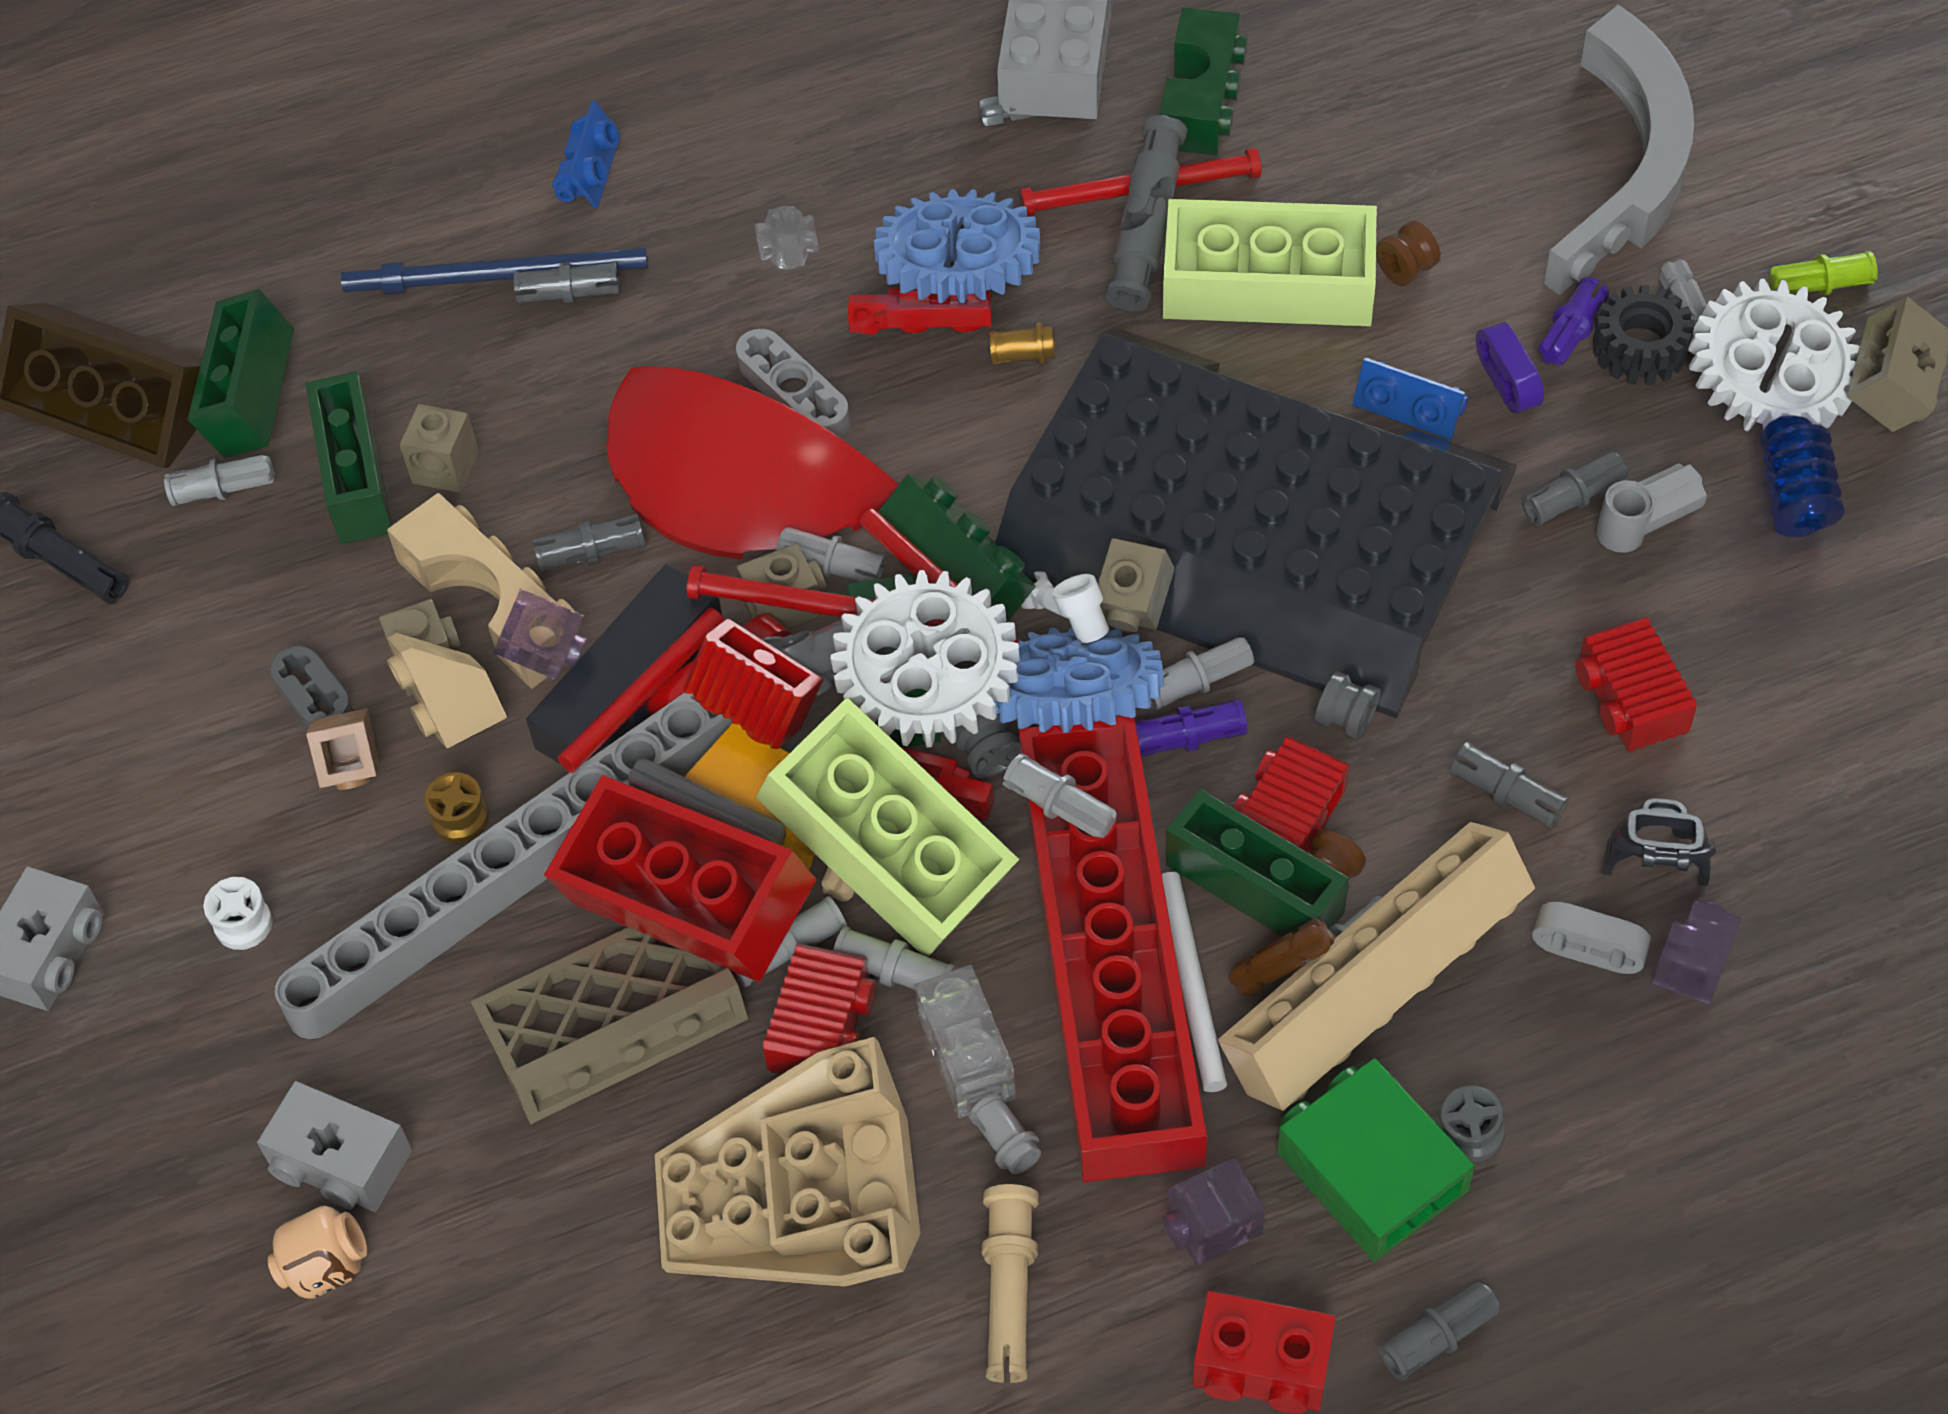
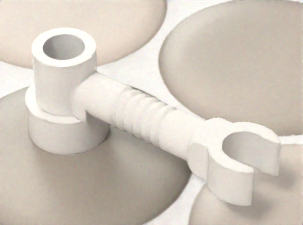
M1034 572L1037 580L1034 583L1036 587L1023 602L1022 608H1046L1069 619L1077 640H1081L1082 643L1094 642L1108 633L1109 627L1100 607L1103 596L1093 575L1081 574L1073 576L1054 588L1045 572Z

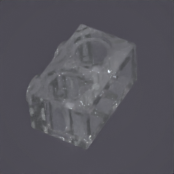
M972 965L915 983L918 1018L958 1118L973 1114L971 1112L972 1108L983 1098L992 1094H1000L1005 1102L1016 1099L1013 1064Z

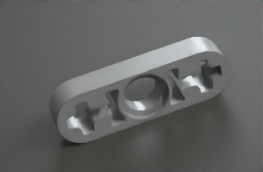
M754 329L746 332L739 338L736 344L739 370L762 394L808 417L839 438H842L847 433L850 427V418L846 398L780 336L768 329ZM767 354L770 355V362L772 365L771 370L769 362L763 357ZM789 378H799L807 383L803 389L792 393L782 391L779 388V385ZM814 401H816V408H817L822 414H824V415H821V416H819V417H817V418H816L815 406H814V404H813ZM832 414L835 415V417H833V418H830V419L828 418V416H830V415H832Z

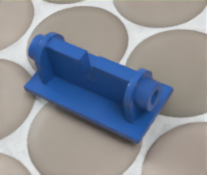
M596 101L591 102L587 116H581L571 124L570 136L564 151V155L568 160L561 161L557 176H555L552 183L555 196L559 200L571 202L576 197L585 196L593 208L599 206L621 135L615 123L607 117Z
M1364 358L1352 405L1451 440L1458 416H1463L1469 396L1464 395L1465 392L1461 391L1460 387L1455 386L1452 388L1391 367L1382 360L1377 362Z

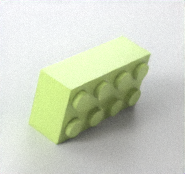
M1169 199L1163 281V319L1371 326L1376 285L1377 206Z
M848 697L768 774L756 795V798L904 939L920 954L928 957L1019 861V858Z

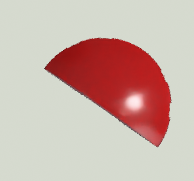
M632 367L621 382L608 414V442L606 448L610 469L615 483L619 481L623 490L629 496V502L633 511L647 525L664 537L695 551L718 557L742 559L745 551H777V542L784 528L788 527L823 538L847 526L851 527L853 531H857L862 527L860 526L862 515L869 509L879 511L899 485L850 444L808 417L757 391L701 372L673 367Z

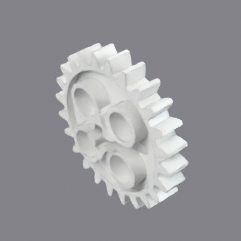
M1760 279L1753 291L1744 281L1740 282L1733 294L1724 289L1721 291L1716 302L1709 301L1694 326V337L1687 351L1695 354L1689 365V370L1703 372L1696 383L1697 389H1713L1714 393L1709 399L1708 404L1713 406L1724 402L1728 406L1724 419L1727 421L1734 418L1737 414L1744 416L1743 426L1745 431H1749L1755 422L1763 424L1765 437L1768 438L1771 437L1777 426L1782 428L1787 439H1792L1799 427L1808 436H1811L1820 424L1829 428L1838 415L1843 416L1852 402L1847 397L1860 346L1848 343L1856 331L1854 328L1838 327L1837 324L1843 316L1841 311L1831 314L1823 311L1827 302L1825 297L1818 299L1814 303L1808 301L1807 287L1803 286L1796 295L1789 294L1787 282L1784 280L1780 282L1776 291L1770 290L1765 279ZM1785 325H1790L1792 327L1791 335L1777 361L1776 372L1768 384L1766 393L1760 390L1759 386L1774 357L1776 344L1784 332Z
M919 570L916 584L908 585L901 574L895 576L896 589L890 592L879 583L874 584L876 596L874 602L858 596L855 601L859 616L843 614L841 618L845 632L834 633L833 635L835 651L837 653L831 655L833 672L837 673L834 675L837 693H845L843 695L844 700L848 697L873 722L878 720V727L888 736L895 729L900 730L902 745L908 746L915 733H922L926 746L932 747L935 733L943 731L946 738L952 744L956 742V727L963 725L968 731L976 734L978 733L976 718L978 714L994 720L997 715L996 705L993 700L1009 702L1010 690L1007 683L1018 681L1017 665L1014 663L1020 661L1019 644L1014 642L1016 640L1014 623L1006 622L1005 606L999 604L990 607L991 597L990 591L987 588L971 596L972 589L969 578L966 577L954 588L950 586L948 572L943 571L936 584L928 583L925 571ZM933 619L946 621L936 627L924 625L927 621ZM884 647H893L897 649L896 651L888 655H879L875 653L877 650ZM962 661H973L977 663L975 666L968 669H959L957 667H954L957 663ZM913 689L928 691L925 695L918 698L905 696L908 691Z

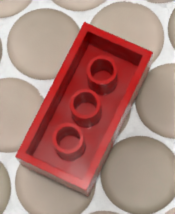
M604 775L600 777L544 873V876L572 904L721 967L729 968V970L759 983L817 880L794 851Z

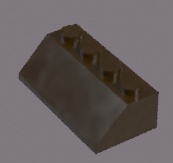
M47 303L8 305L0 345V409L153 465L168 468L197 430L188 421V416L202 357Z

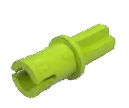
M1871 251L1828 258L1826 254H1819L1815 257L1814 261L1774 266L1769 271V288L1771 291H1776L1780 282L1784 280L1787 282L1789 294L1796 295L1804 286L1808 288V293L1819 291L1820 295L1826 296L1833 289L1874 285L1878 273L1876 259Z

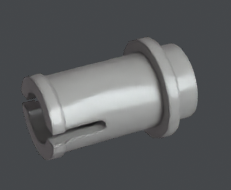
M1000 1094L989 1095L972 1108L971 1112L973 1114L969 1115V1119L979 1128L997 1153L995 1162L1000 1169H1008L1012 1174H1020L1038 1161L1041 1156V1150L1038 1148V1136L1035 1132L1025 1131Z

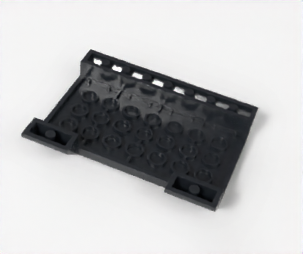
M1125 330L1102 333L1011 488L995 544L1009 549L1023 561L1025 567L1022 572L1033 583L1037 582L1034 572H1045L1054 588L1064 580L1081 574L1093 575L1098 584L1112 538L1165 549L1175 570L1156 630L1208 649L1215 648L1235 638H1245L1253 652V666L1324 691L1335 672H1342L1348 675L1351 682L1355 685L1363 687L1370 684L1379 688L1381 693L1376 711L1397 718L1417 678L1421 650L1489 509L1497 511L1516 472L1517 465L1417 430L1399 436L1218 373L1220 365L1218 362Z

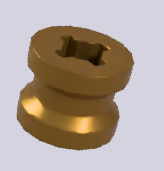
M452 772L437 777L429 784L425 792L424 804L438 837L448 843L465 844L474 840L485 831L489 822V812L483 800L478 782L474 778L461 772ZM462 806H466V810L455 815V812L459 811Z

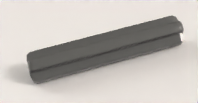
M639 759L629 772L627 779L629 786L776 844L782 845L785 840L786 833L783 823L650 760Z

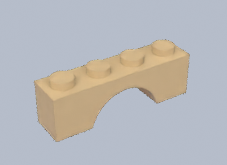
M437 493L387 529L397 561L430 593L447 587L470 586L487 591L499 600L497 611L488 624L497 657L531 689L583 651L577 630L581 622L573 608L563 599H559L557 602L546 593L545 586L536 573L529 567L521 570L512 561V557L505 545L493 535L487 538L482 534L473 516L462 505L454 508L442 495Z

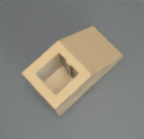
M399 633L387 637L395 656L387 659V663L401 689L404 690L410 686L418 704L410 707V710L425 737L434 734L448 749L507 718L485 669L469 654Z

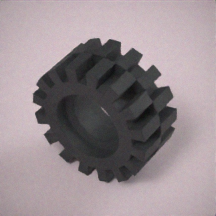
M1640 285L1639 293L1634 294L1631 286L1622 289L1621 297L1614 292L1608 296L1607 304L1602 303L1593 338L1594 357L1600 356L1598 364L1603 370L1612 365L1610 376L1619 379L1625 373L1629 375L1627 380L1629 384L1636 385L1638 377H1644L1645 385H1654L1657 375L1665 382L1671 379L1673 371L1678 374L1683 368L1684 361L1687 360V350L1694 330V320H1690L1692 312L1688 306L1681 309L1682 299L1677 295L1667 300L1668 290L1660 287L1656 295L1649 293L1650 285ZM1634 328L1647 329L1656 333L1662 339L1653 342L1638 341L1628 336L1624 331Z

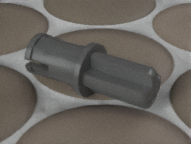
M1610 452L1576 471L1566 468L1561 471L1560 477L1551 483L1522 495L1521 504L1530 522H1535V526L1538 527L1574 507L1579 509L1585 508L1589 504L1590 497L1609 488L1614 483L1622 481L1628 475L1627 466L1618 453Z
M1474 1283L1434 1310L1431 1307L1423 1309L1420 1320L1389 1341L1378 1345L1380 1349L1379 1355L1391 1374L1399 1381H1404L1411 1373L1445 1351L1448 1354L1456 1352L1458 1349L1457 1342L1498 1315L1501 1309L1500 1304L1493 1291L1486 1284Z

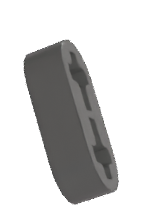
M292 646L282 650L274 657L270 664V674L278 693L307 730L311 720L353 711L345 689L318 655L310 648ZM298 669L301 673L307 674L309 682L302 685L294 675H289V673ZM322 699L328 708L335 709V711L326 716L324 712L317 710L315 702Z

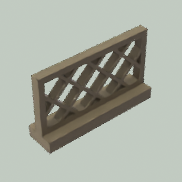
M627 927L470 1002L531 1125L748 1020L738 983L729 968L725 969L681 949L655 945L657 939ZM619 953L635 956L626 975L602 970L606 960ZM648 959L673 963L665 982L640 978ZM686 966L710 970L712 976L689 987L678 985ZM566 978L581 981L572 1000L548 996L552 986ZM595 984L619 989L610 1008L586 1003ZM633 992L658 996L655 1003L634 1013L624 1011ZM511 1004L526 1007L518 1026L494 1022L490 1015ZM540 1010L565 1014L556 1034L532 1030ZM579 1017L603 1022L601 1029L580 1039L570 1037ZM503 1039L510 1040L508 1046H506ZM524 1043L549 1048L546 1055L517 1068L515 1061Z

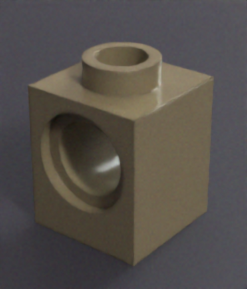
M423 404L417 405L400 442V448L412 484L462 493L480 453L468 413Z

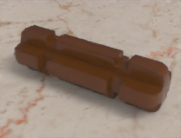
M1312 919L1300 926L1298 932L1292 931L1258 950L1255 957L1248 956L1237 962L1228 973L1229 981L1235 986L1238 994L1250 996L1263 989L1264 983L1271 984L1305 965V960H1314L1328 952L1330 946L1334 943L1333 933L1327 929L1324 921Z

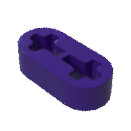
M1503 322L1478 330L1476 333V347L1479 359L1508 409L1515 414L1542 405L1544 391L1540 375L1509 324Z

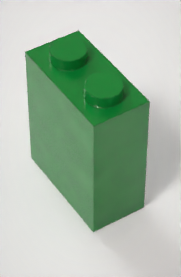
M1376 1058L1369 1061L1359 1070L1355 1067L1345 1069L1330 1083L1326 1094L1311 1105L1308 1101L1297 1104L1280 1122L1277 1154L1374 1263L1469 1191L1475 1165Z

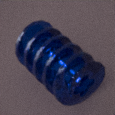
M1796 415L1780 416L1769 422L1761 432L1760 443L1763 448L1762 456L1766 466L1765 474L1769 483L1768 493L1772 501L1771 511L1775 519L1774 527L1776 532L1787 537H1802L1836 524L1842 519L1845 508L1842 500H1840L1842 491L1837 482L1838 470L1836 465L1833 464L1835 453L1831 447L1832 436L1830 431L1822 425L1812 424L1807 418Z

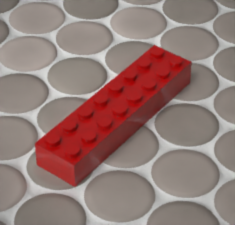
M1124 716L1115 717L1116 725H1109L1102 721L1094 722L1093 730L1089 731L1081 724L1073 725L1069 733H1064L1061 730V726L1053 725L1046 732H1040L1039 726L1019 729L1020 754L1027 755L1030 759L1039 763V765L1061 777L1070 775L1075 779V787L1111 807L1117 813L1116 821L1110 832L1104 838L1093 837L1059 816L1053 819L1046 817L1043 808L1026 798L1083 1183L1204 1168L1206 1164L1207 1133L1134 718Z

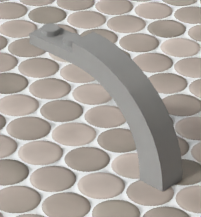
M1620 5L1614 7L1586 30L1580 66L1603 81L1625 104L1640 133L1643 159L1630 180L1614 196L1550 249L1544 285L1559 295L1574 282L1588 278L1595 269L1596 264L1609 252L1611 254L1617 253L1627 240L1642 249L1659 232L1670 217L1679 199L1691 152L1694 113L1689 88L1683 73L1668 48L1655 33Z

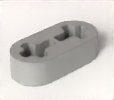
M1563 902L1543 904L1539 910L1532 932V937L1536 944L1548 952L1622 974H1634L1643 969L1651 944V936L1637 924Z

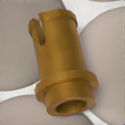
M1042 322L1036 323V328L999 332L990 331L992 363L999 364V362L1039 359L1040 364H1045L1046 359L1055 358L1053 326L1043 327Z

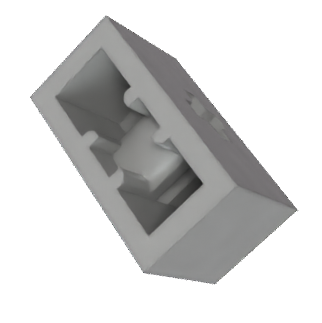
M28 866L25 868L0 910V996L49 1011L58 994L68 988L74 975V966L86 945L92 943L98 936L102 926V917L104 916L102 908L88 885Z
M297 1081L293 1083L257 1141L258 1146L269 1163L268 1171L278 1180L293 1187H300L302 1182L321 1189L320 1193L327 1200L341 1208L352 1210L356 1204L375 1213L412 1153V1148L400 1124Z

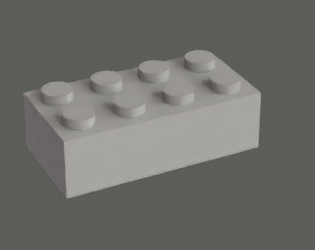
M1009 0L997 68L999 105H1002V109L1007 112L1004 114L1097 119L1113 0ZM1010 107L1016 110L1010 112Z

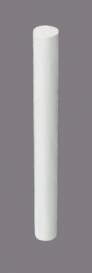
M1166 872L1162 874L1182 995L1203 1090L1206 1092H1217L1227 1087V1081L1179 873Z

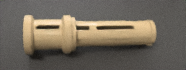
M1003 1184L989 1187L983 1193V1204L989 1208V1237L982 1243L981 1254L986 1263L991 1265L988 1367L986 1369V1378L994 1382L1004 1383L1005 1357L1009 1356L1010 1383H1018L1026 1380L1028 1373L1026 1370L1028 1266L1034 1263L1038 1255V1244L1032 1240V1210L1039 1205V1193L1031 1187Z

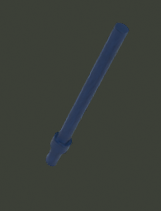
M646 248L413 267H404L403 262L381 264V269L341 272V284L344 293L383 290L384 294L406 293V288L514 279V272L517 271L529 272L558 269L559 263L570 262L571 267L607 264L616 261L618 271L648 268Z

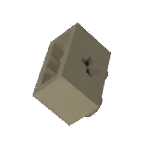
M1908 296L1868 317L1847 397L1892 432L1914 421L1919 422L1933 413L1937 405V394L1943 370L1948 361V328Z

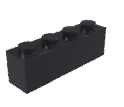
M665 564L526 718L535 749L560 764L557 757L708 608H713L722 615L719 597L703 595L700 600L688 598V576ZM700 648L677 671L692 662L698 655ZM648 700L587 760L649 718L651 714L648 711Z

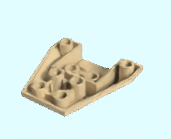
M875 1037L817 1052L654 1154L661 1266L667 1273L845 1287L904 1272L921 1233L908 1119L879 1041Z

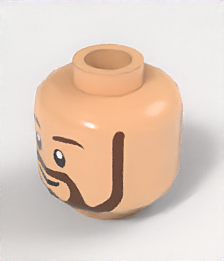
M319 1206L284 1223L275 1231L273 1253L268 1255V1267L273 1279L281 1288L290 1287L300 1297L315 1299L352 1281L359 1274L361 1259L367 1255L366 1240L359 1224L350 1213H339L335 1208Z

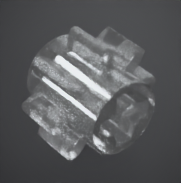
M781 206L768 210L769 213L766 216L765 223L755 224L760 259L766 260L771 258V261L778 266V269H792L800 265L804 266L808 252H817L819 249L814 217L812 215L803 217L802 213L795 206Z

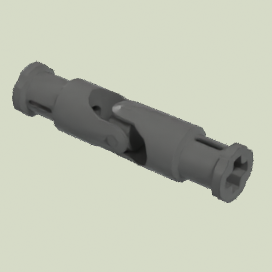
M1166 115L1151 116L1146 119L1143 125L1142 134L1145 138L1143 151L1135 159L1129 185L1128 200L1124 209L1113 261L1116 264L1113 282L1109 283L1105 293V299L1109 304L1129 312H1139L1147 309L1151 300V293L1148 289L1151 273L1158 269L1167 227L1168 200L1174 197L1180 165L1177 161L1179 146L1183 145L1188 131L1185 124L1180 120Z

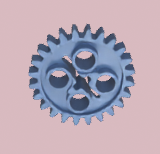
M955 189L949 191L947 198H940L939 195L931 192L929 195L930 201L923 202L917 198H912L911 209L896 206L895 216H884L883 227H876L874 249L879 274H886L887 284L889 285L900 283V292L903 294L917 289L918 299L920 300L928 297L931 293L937 294L938 303H943L949 295H956L960 303H965L967 294H975L979 299L986 300L987 290L992 289L997 293L1004 294L1005 283L1021 285V275H1032L1033 264L1039 263V251H1041L1040 228H1036L1035 216L1027 217V208L1025 206L1013 209V199L1011 198L997 203L996 193L993 192L984 198H977V192L974 189L970 190L965 197H959Z
M1054 627L1049 628L1048 634L1041 636L1030 632L1028 633V641L1023 642L1019 640L1020 661L1014 663L1017 665L1018 681L1007 683L1010 690L1009 702L993 701L996 705V714H1000V722L1006 723L1017 719L1019 729H1024L1036 723L1039 724L1040 732H1046L1053 725L1061 726V730L1064 733H1069L1073 725L1081 724L1088 731L1093 730L1094 722L1097 721L1116 725L1115 716L1121 715L1134 718L1136 717L1135 708L1149 709L1151 707L1150 699L1160 698V688L1164 687L1160 651L1153 650L1151 641L1140 642L1138 634L1122 638V631L1119 629L1112 630L1104 637L1090 643H1082L1081 640H1077L1072 627L1066 633H1060Z

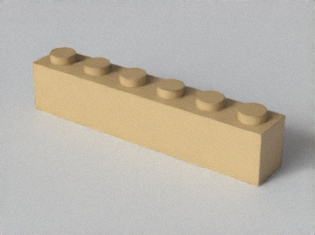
M1469 822L1334 939V943L1330 946L1328 952L1314 960H1309L1217 1040L1248 1096L1282 1111L1289 1105L1301 1100L1308 1092V1089L1332 1067L1344 1062L1358 1044L1375 1029L1387 1024L1400 1007L1417 992L1429 987L1442 970L1459 955L1471 950L1476 944V940L1500 919L1514 912L1517 904L1535 889V886L1509 832Z

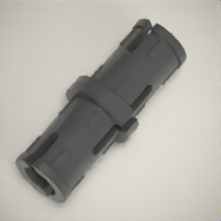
M614 261L607 264L571 267L570 262L559 263L558 269L514 272V289L518 291V294H516L517 304L522 305L529 302L563 299L564 304L575 303L574 298L607 294L619 295L620 281L619 275L616 273L618 272L617 263Z
M637 513L592 525L589 524L588 520L578 523L579 528L532 538L540 573L587 560L588 564L591 565L599 563V557L646 547Z
M1469 741L1459 750V756L1476 764L1478 768L1475 769L1463 761L1459 762L1454 759L1450 769L1451 775L1458 776L1493 795V802L1503 808L1509 804L1543 823L1550 830L1558 824L1562 816L1542 806L1541 803L1543 801L1557 810L1565 811L1570 801L1569 796L1562 795L1526 775V768L1513 763L1509 766L1475 747Z

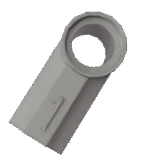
M1678 463L1640 482L1623 480L1614 483L1605 494L1595 528L1596 537L1604 547L1614 552L1627 553L1636 550L1641 546L1646 534L1704 506L1707 494L1702 485V477L1690 464L1683 466Z

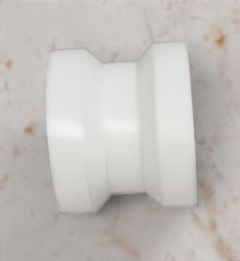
M230 877L219 881L211 887L205 896L203 907L206 918L213 926L216 937L224 946L234 950H245L258 945L271 931L273 919L270 909L264 902L259 887L253 881L244 877ZM239 915L242 916L243 919L233 921L231 919V916Z

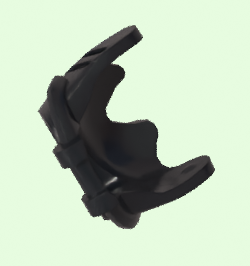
M1652 798L1646 800L1638 810L1630 812L1612 831L1604 852L1602 874L1611 876L1613 868L1618 861L1634 855L1642 858V867H1654V864L1676 867V870L1687 872L1689 863L1692 862L1699 868L1698 884L1708 886L1711 872V857L1716 853V846L1712 840H1709L1703 822L1697 816L1687 814V810L1682 803L1675 800ZM1646 826H1667L1672 828V832L1677 838L1690 839L1692 844L1643 840L1637 837L1636 832Z

